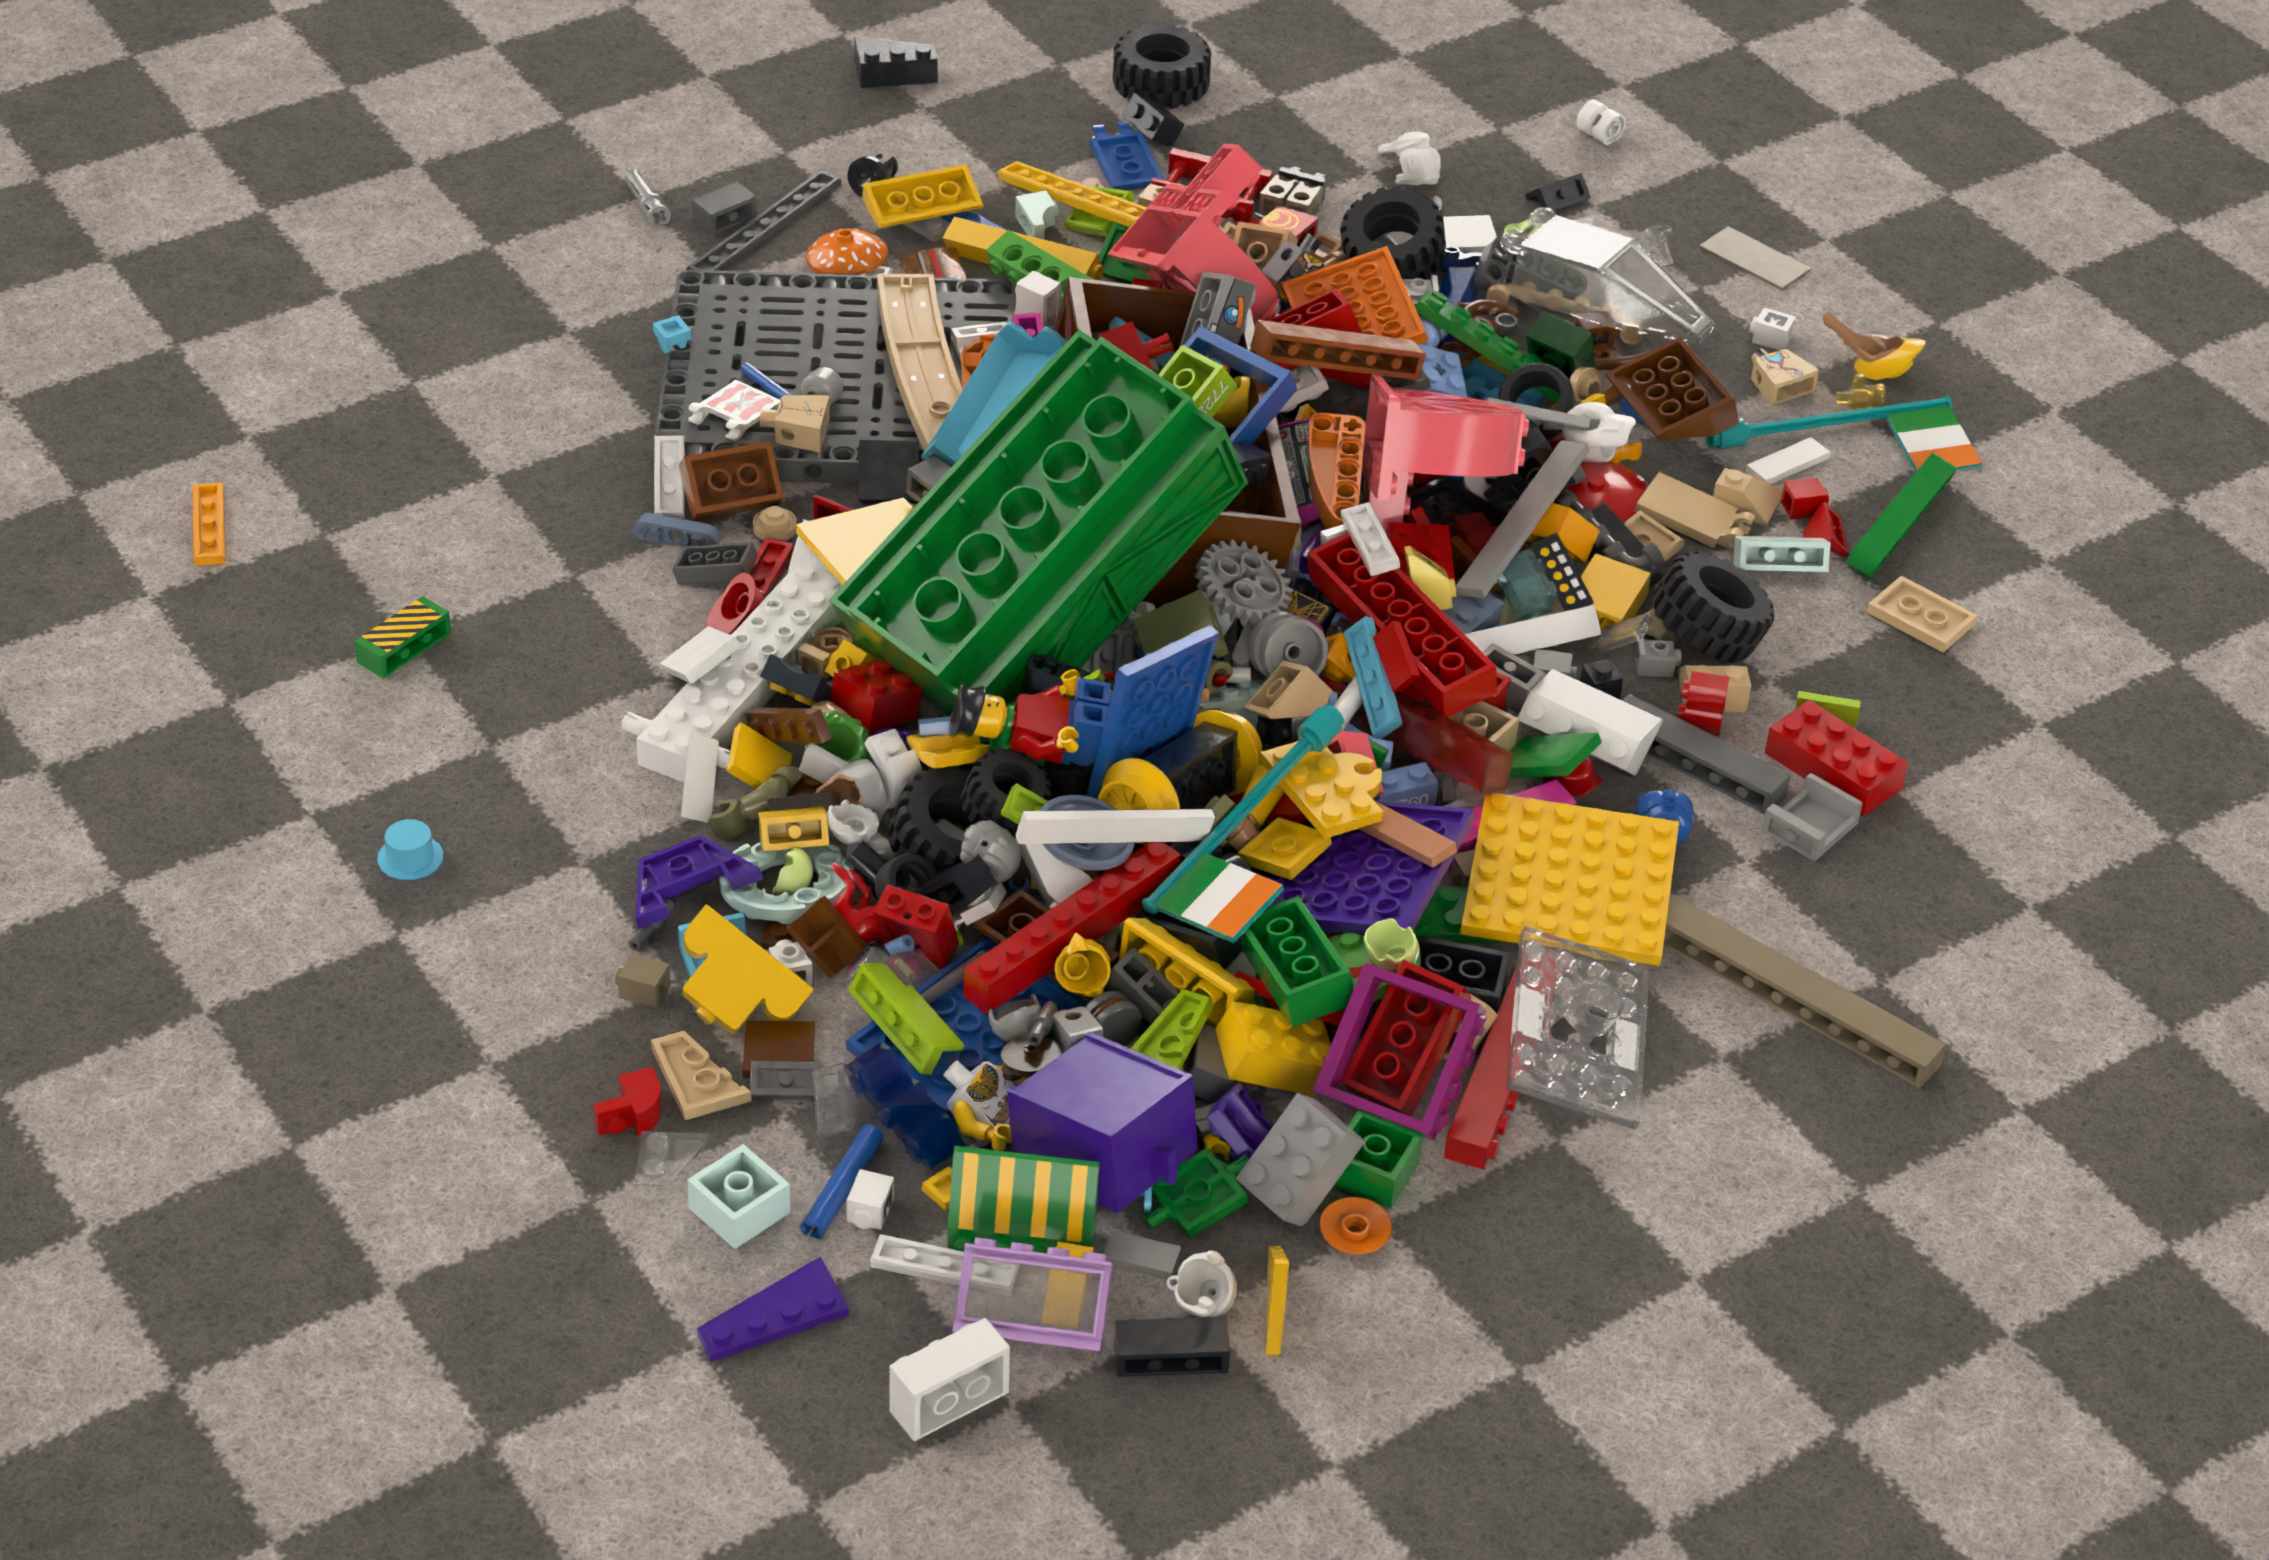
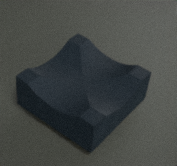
M772 654L769 655L760 675L761 678L770 681L769 688L792 696L794 699L810 706L820 701H830L833 681H827V678L815 673H808L805 667L794 662L787 664L784 659Z

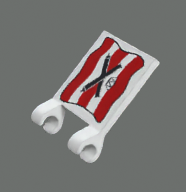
M735 380L703 402L690 404L689 411L693 412V415L688 418V421L699 425L704 421L708 413L718 416L727 421L726 428L730 429L725 438L736 442L741 438L746 429L760 421L761 409L776 410L779 407L780 399Z

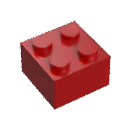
M877 659L871 663L852 665L846 669L834 671L830 702L843 709L851 718L860 720L861 725L866 727L870 733L889 725L897 726L916 721L922 687L912 681L910 676L902 674L893 668L889 662Z

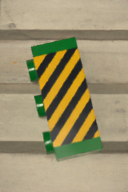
M424 596L420 597L355 640L357 663L384 679L451 634L449 611Z

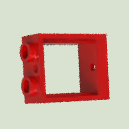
M887 884L873 911L882 943L886 944L903 935H910L914 940L915 946H920L921 948L918 951L912 950L901 956L944 969L949 965L959 944L949 904ZM909 915L911 918L905 919L904 916Z

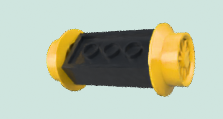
M1218 710L1200 712L1196 715L1192 730L1143 759L1126 758L1113 764L1105 775L1098 799L1108 803L1117 810L1204 809L1214 796L1221 798L1224 794L1226 796H1234L1246 791L1253 772L1260 763V753L1262 752L1260 737L1253 725L1239 715ZM1135 842V843H1138V844H1141V845H1146V844H1148L1149 842Z

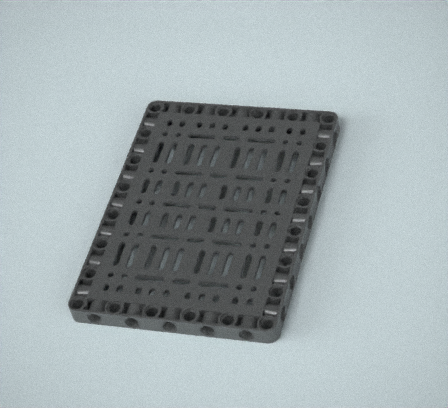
M686 270L678 274L671 318L680 316L690 328L692 340L687 341L686 348L680 349L677 344L670 346V352L666 353L652 444L653 471L655 436L684 435L685 456L771 441L780 481L858 484L859 440L919 442L912 424H899L911 423L894 377L887 347L885 351L877 350L878 332L883 330L878 303L877 276ZM934 278L944 332L951 334V328L1001 322L1008 323L1012 321V315H1014L1016 309V286L1010 280ZM745 326L744 344L741 347H736L737 327ZM817 328L823 329L822 347L820 349L813 348L814 332ZM951 335L950 354L962 385L961 362ZM734 360H741V366L748 362L791 395H802L801 384L804 378L811 373V364L813 362H819L820 367L831 368L837 372L844 385L841 397L830 406V420L821 452L778 444L775 441V433H759L775 432V428L760 426V421L746 429L738 441H731L725 438V435L730 432V429L726 428L727 421L718 416L708 413L706 416L708 418H705L699 425L688 421V418L693 415V412L689 411V405L703 402L735 380L755 389L762 388L743 374L740 369L732 370ZM878 364L885 366L882 375L875 373L876 365ZM882 388L881 409L875 410L872 408L874 389ZM757 389V390H760V391H762V392H764V393H766V394H768V395L773 396L772 394H770V393H769L768 391H766L765 389ZM920 444V462H922L924 459L921 456L924 450Z

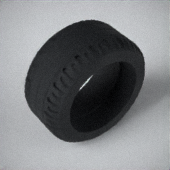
M1545 363L1528 364L1523 367L1520 366L1514 372L1512 371L1502 383L1498 395L1500 400L1515 403L1524 391L1541 386L1551 388L1561 396L1558 405L1553 411L1568 413L1576 406L1573 388L1568 377L1558 368ZM1543 425L1539 426L1541 434L1546 440L1555 438L1559 433H1562V430H1542Z

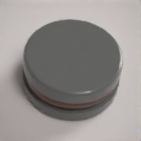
M1108 991L1102 993L1085 1006L1102 1026L1104 1038L1126 1046L1137 1035L1142 1023V1014L1122 992Z

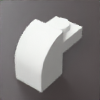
M892 729L868 737L864 743L879 770L885 786L886 810L895 808L905 785L922 771L915 749L908 751L896 729Z

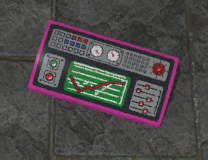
M1310 418L1278 426L1301 522L1300 526L1320 518L1314 505L1307 475L1306 457Z

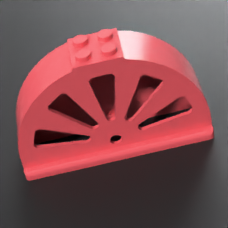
M1223 144L1188 186L1167 184L1108 253L1113 260L1134 264L1151 280L1162 281V288L1196 292L1203 271L1224 273L1256 284L1254 291L1256 293L1255 301L1252 307H1250L1254 326H1256L1258 320L1270 319L1277 311L1276 305L1280 301L1274 286L1264 273L1218 227L1223 220L1221 216L1227 209H1233L1241 200L1240 194L1246 187L1251 188L1260 177L1258 173L1262 167L1239 145Z
M1371 374L1362 462L1366 481L1364 503L1370 502L1387 535L1389 522L1402 523L1404 515H1409L1411 498L1408 497L1406 491L1407 485L1412 486L1414 473L1473 477L1518 474V466L1523 467L1525 449H1522L1521 442L1522 437H1527L1529 419H1525V414L1519 408L1463 396L1390 387L1380 375Z

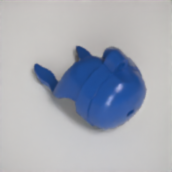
M1667 789L1664 792L1656 790L1650 791L1647 794L1645 792L1639 794L1635 813L1640 816L1679 821L1676 845L1681 844L1689 836L1694 823L1693 804L1688 796L1675 792L1672 789Z

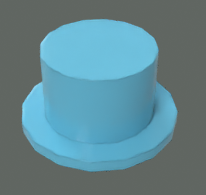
M405 819L395 822L386 830L385 844L378 852L377 859L381 871L389 877L399 880H416L427 877L435 872L443 862L444 852L440 844L432 839L431 830L428 825L415 819Z

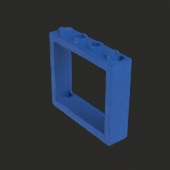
M1201 326L1184 344V346L1205 357L1208 355L1270 387L1268 392L1229 437L1231 443L1245 440L1253 444L1298 390L1290 371Z

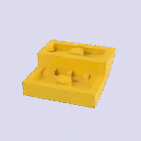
M916 734L907 736V743L912 750L915 749L918 758L934 769L975 763L979 757L982 758L983 754L989 751L988 748L990 747V745L980 743V736L972 735L971 738L963 735H957L955 738H952L949 734L932 736Z

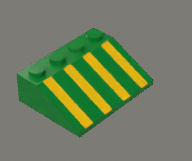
M954 1146L947 1248L964 1252L965 1243L974 1244L975 1238L996 1240V1247L1011 1249V1243L1033 1245L1032 1252L1047 1254L1048 1247L1056 1248L1058 1241L1094 1248L1100 1162Z

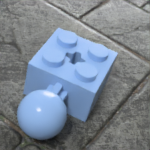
M1421 316L1420 320L1429 340L1419 345L1426 353L1422 370L1429 377L1431 385L1430 388L1423 391L1467 397L1459 354L1436 348L1441 339L1440 327Z

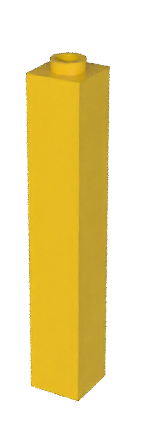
M954 217L942 239L949 253L989 264L990 261L986 250L1008 230ZM1013 232L1097 281L1101 280L1104 269L1097 253Z

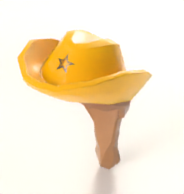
M1826 312L1823 316L1824 325L1836 332L1838 337L1844 340V344L1850 346L1859 355L1855 361L1854 369L1864 378L1880 380L1901 376L1911 368L1914 363L1913 359L1927 342L1922 339L1901 338L1898 335L1891 338L1877 334L1864 336L1850 330L1829 312Z

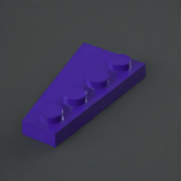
M820 1256L697 1328V1336L712 1362L849 1315V1307Z

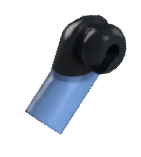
M906 934L881 946L877 942L871 941L864 947L863 955L868 958L869 963H884L912 951L915 946L914 940L910 935Z

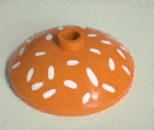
M844 228L829 232L816 239L806 252L807 264L817 274L860 275L866 273L867 275L876 271L879 266H883L888 259V247L883 239L869 231L854 228Z

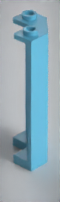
M1009 321L997 333L921 457L926 460L935 455L952 467L1068 341L1057 331L1047 326L1033 338L1021 326Z

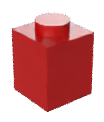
M1818 477L1784 481L1781 504L1791 520L1812 517L1821 503L1824 501L1827 504L1829 503L1828 491L1826 488H1823Z

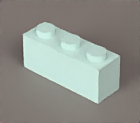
M1735 536L1733 563L1737 568L1759 571L1829 572L1830 542L1824 538Z

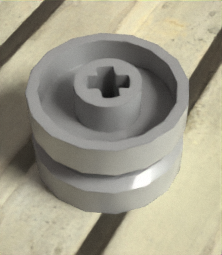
M1285 611L1275 612L1262 618L1253 628L1248 641V656L1253 667L1267 678L1283 660L1307 666L1318 676L1324 669L1328 657V645L1323 632L1314 623Z

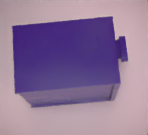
M1092 1032L1086 1033L1084 1039L1017 1087L1007 1090L1012 1152L1100 1162L1097 1204L1115 1213H1118L1162 1178L1163 1182L1173 1185L1178 1178L1177 1167L1198 1151L1193 1075Z

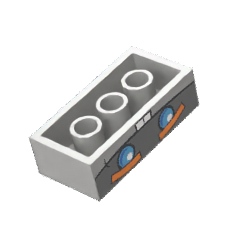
M1203 271L1179 348L1190 339L1200 326L1238 345L1240 336L1244 334L1247 327L1246 317L1248 310L1255 301L1256 293L1254 291L1256 284L1224 273ZM1208 355L1206 356L1212 361L1222 365L1229 373L1231 367L1223 364L1222 362Z

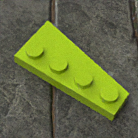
M1182 989L1130 1049L1181 1070L1213 1008L1210 997Z

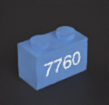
M1426 762L1382 772L1381 783L1384 793L1373 798V800L1436 806L1439 782Z

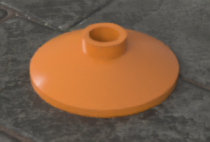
M1348 1197L1336 1200L1324 1209L1320 1218V1231L1324 1239L1335 1249L1349 1254L1374 1252L1383 1247L1391 1235L1392 1223L1388 1213L1377 1203L1364 1198Z

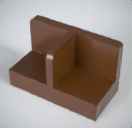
M825 895L786 928L828 978H832L848 966L863 952L864 947L867 945Z

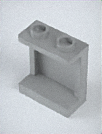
M1810 773L1805 778L1803 790L1781 808L1773 803L1766 809L1762 831L1811 860L1816 861L1858 824L1862 802Z

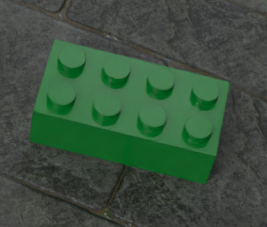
M1299 896L1267 907L1239 937L1242 951L1292 1027L1347 1007L1354 990L1351 972Z

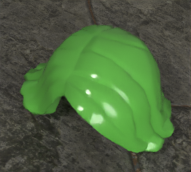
M838 711L822 712L832 739L822 744L814 743L815 745L848 763L861 759L873 760L864 744L869 737V730L861 725L860 720L851 718L850 715L844 713L839 714ZM805 743L803 756L810 743Z

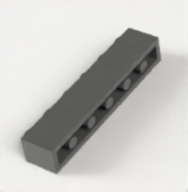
M1630 693L1622 700L1663 719L1647 755L1763 814L1773 803L1778 805L1786 797L1791 774Z

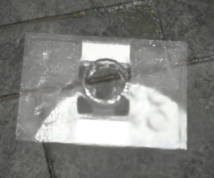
M1524 926L1519 938L1506 1088L1636 1130L1641 1123L1650 967ZM1592 1010L1601 1013L1606 1017L1596 1016L1590 1013L1589 1011ZM1564 1016L1568 1023L1577 1030L1576 1033L1568 1035V1043L1553 1038L1550 1033L1551 1026ZM1607 1033L1606 1055L1592 1051L1589 1043L1593 1037Z

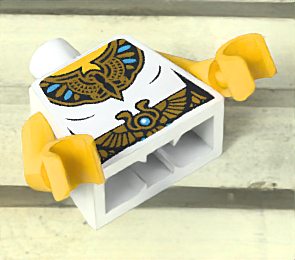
M957 1060L946 1070L943 1076L957 1088L947 1102V1107L953 1113L960 1132L973 1138L979 1145L986 1146L992 1141L994 1150H1004L1006 1143H1011L1010 1125H1008L1010 1120L1007 1090L1009 1088L1014 1089L1029 1077L1008 1081L1002 1076L1003 1067L984 1061L970 1072Z

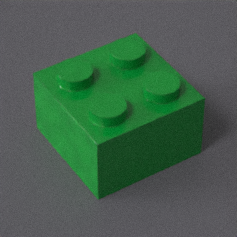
M1358 1109L1348 1127L1366 1142L1334 1184V1187L1392 1209L1420 1163L1423 1134Z

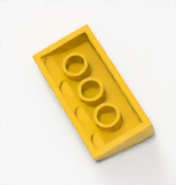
M967 164L865 183L863 186L862 198L868 212L879 228L983 208L982 200Z

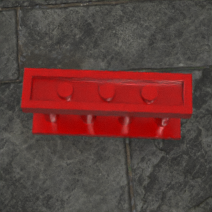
M1172 148L1169 153V177L1166 181L1152 178L1151 184L1164 187L1167 184L1182 185L1177 183L1181 177L1194 179L1212 157ZM1261 169L1258 173L1260 175L1258 181L1251 188L1246 187L1243 190L1245 194L1233 209H1227L1221 217L1235 222L1250 223L1254 211L1253 199L1256 195H1260L1261 191L1272 180L1273 171Z

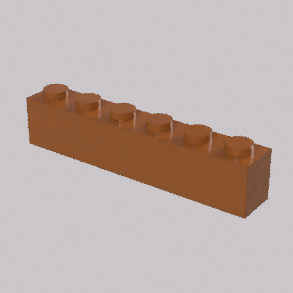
M1264 320L1257 321L1250 348L1258 356L1272 362L1412 380L1419 379L1426 353L1412 340Z

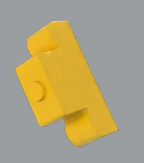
M707 904L688 925L684 933L683 947L685 952L694 959L702 960L704 958L705 960L685 983L682 996L698 1008L695 1013L710 1025L716 1022L727 1032L735 1034L760 1004L764 1005L765 1015L770 1020L789 1021L796 1015L814 991V988Z

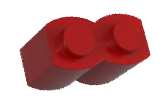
M1692 671L1690 680H1684L1681 698L1687 700L1686 704L1680 703L1677 718L1713 736L1719 737L1729 677Z

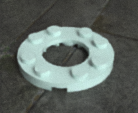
M760 842L753 847L747 843L732 853L759 867L762 872L770 867L785 864L786 854L790 849L763 851ZM829 842V845L801 848L808 854L813 866V872L818 876V882H814L812 888L798 889L792 896H788V892L775 896L767 894L766 889L761 891L757 888V883L754 882L732 891L724 877L721 876L719 877L720 891L724 900L732 908L745 914L749 919L778 921L781 924H791L824 895L834 905L841 893L847 888L844 881L831 867V863L838 864L846 869V871L850 868L844 864L846 859L840 854V849Z

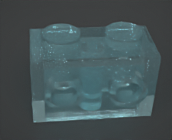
M1531 548L1517 552L1497 581L1520 622L1553 612L1554 601L1557 598V589L1553 581L1547 579L1542 560L1535 557Z

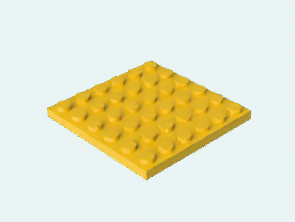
M1486 792L1460 934L1660 966L1679 821Z

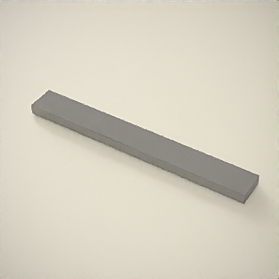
M1559 442L1455 586L1457 595L1476 598L1486 597L1588 454L1589 448L1587 443Z

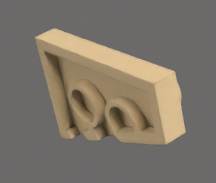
M685 1031L651 1040L653 1054L684 1120L751 1102V1091L744 1085L739 1086L733 1081L732 1074L724 1067L720 1069L710 1059L709 1053Z

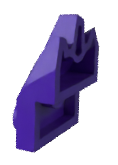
M1242 1083L1236 1084L1211 1107L1207 1116L1210 1129L1218 1138L1221 1139L1223 1137L1231 1146L1230 1152L1235 1160H1238L1243 1155L1250 1159L1274 1126L1272 1122L1265 1118L1264 1108L1258 1099H1250Z

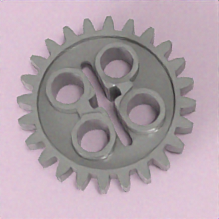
M1223 540L1219 542L1218 546L1212 544L1208 550L1204 551L1196 565L1198 571L1195 574V578L1200 580L1197 588L1205 589L1204 593L1208 598H1211L1213 606L1221 608L1219 611L1220 616L1228 613L1230 614L1231 622L1239 618L1242 626H1245L1250 621L1253 627H1255L1262 618L1271 613L1286 612L1288 605L1292 601V598L1289 596L1293 592V589L1287 587L1290 579L1282 577L1285 569H1277L1275 567L1278 561H1269L1267 559L1268 552L1259 554L1256 545L1252 549H1248L1245 541L1240 546H1237L1234 540H1231L1228 545Z

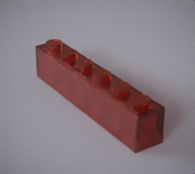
M1394 692L1403 723L1385 736V738L1394 742V746L1412 752L1413 757L1426 760L1433 764V768L1449 773L1455 781L1470 785L1476 793L1491 795L1493 791L1507 790L1514 753L1403 692ZM1364 707L1362 725L1371 729Z

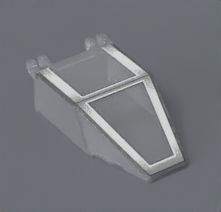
M1540 207L1529 215L1527 221L1533 228L1536 227L1538 229L1528 238L1524 231L1513 228L1500 239L1503 249L1518 255L1510 294L1514 298L1611 328L1622 329L1623 324L1639 327L1638 333L1648 334L1649 329L1665 332L1664 338L1677 339L1682 337L1684 341L1700 344L1716 328L1717 323L1633 238L1560 217L1554 213L1553 209Z

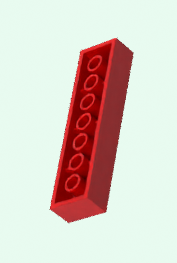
M1349 532L1307 552L1310 580L1353 624L1365 616L1373 618L1378 633L1391 621L1401 623L1420 673V677L1412 682L1411 685L1444 719L1498 693L1496 665L1400 568L1370 576Z

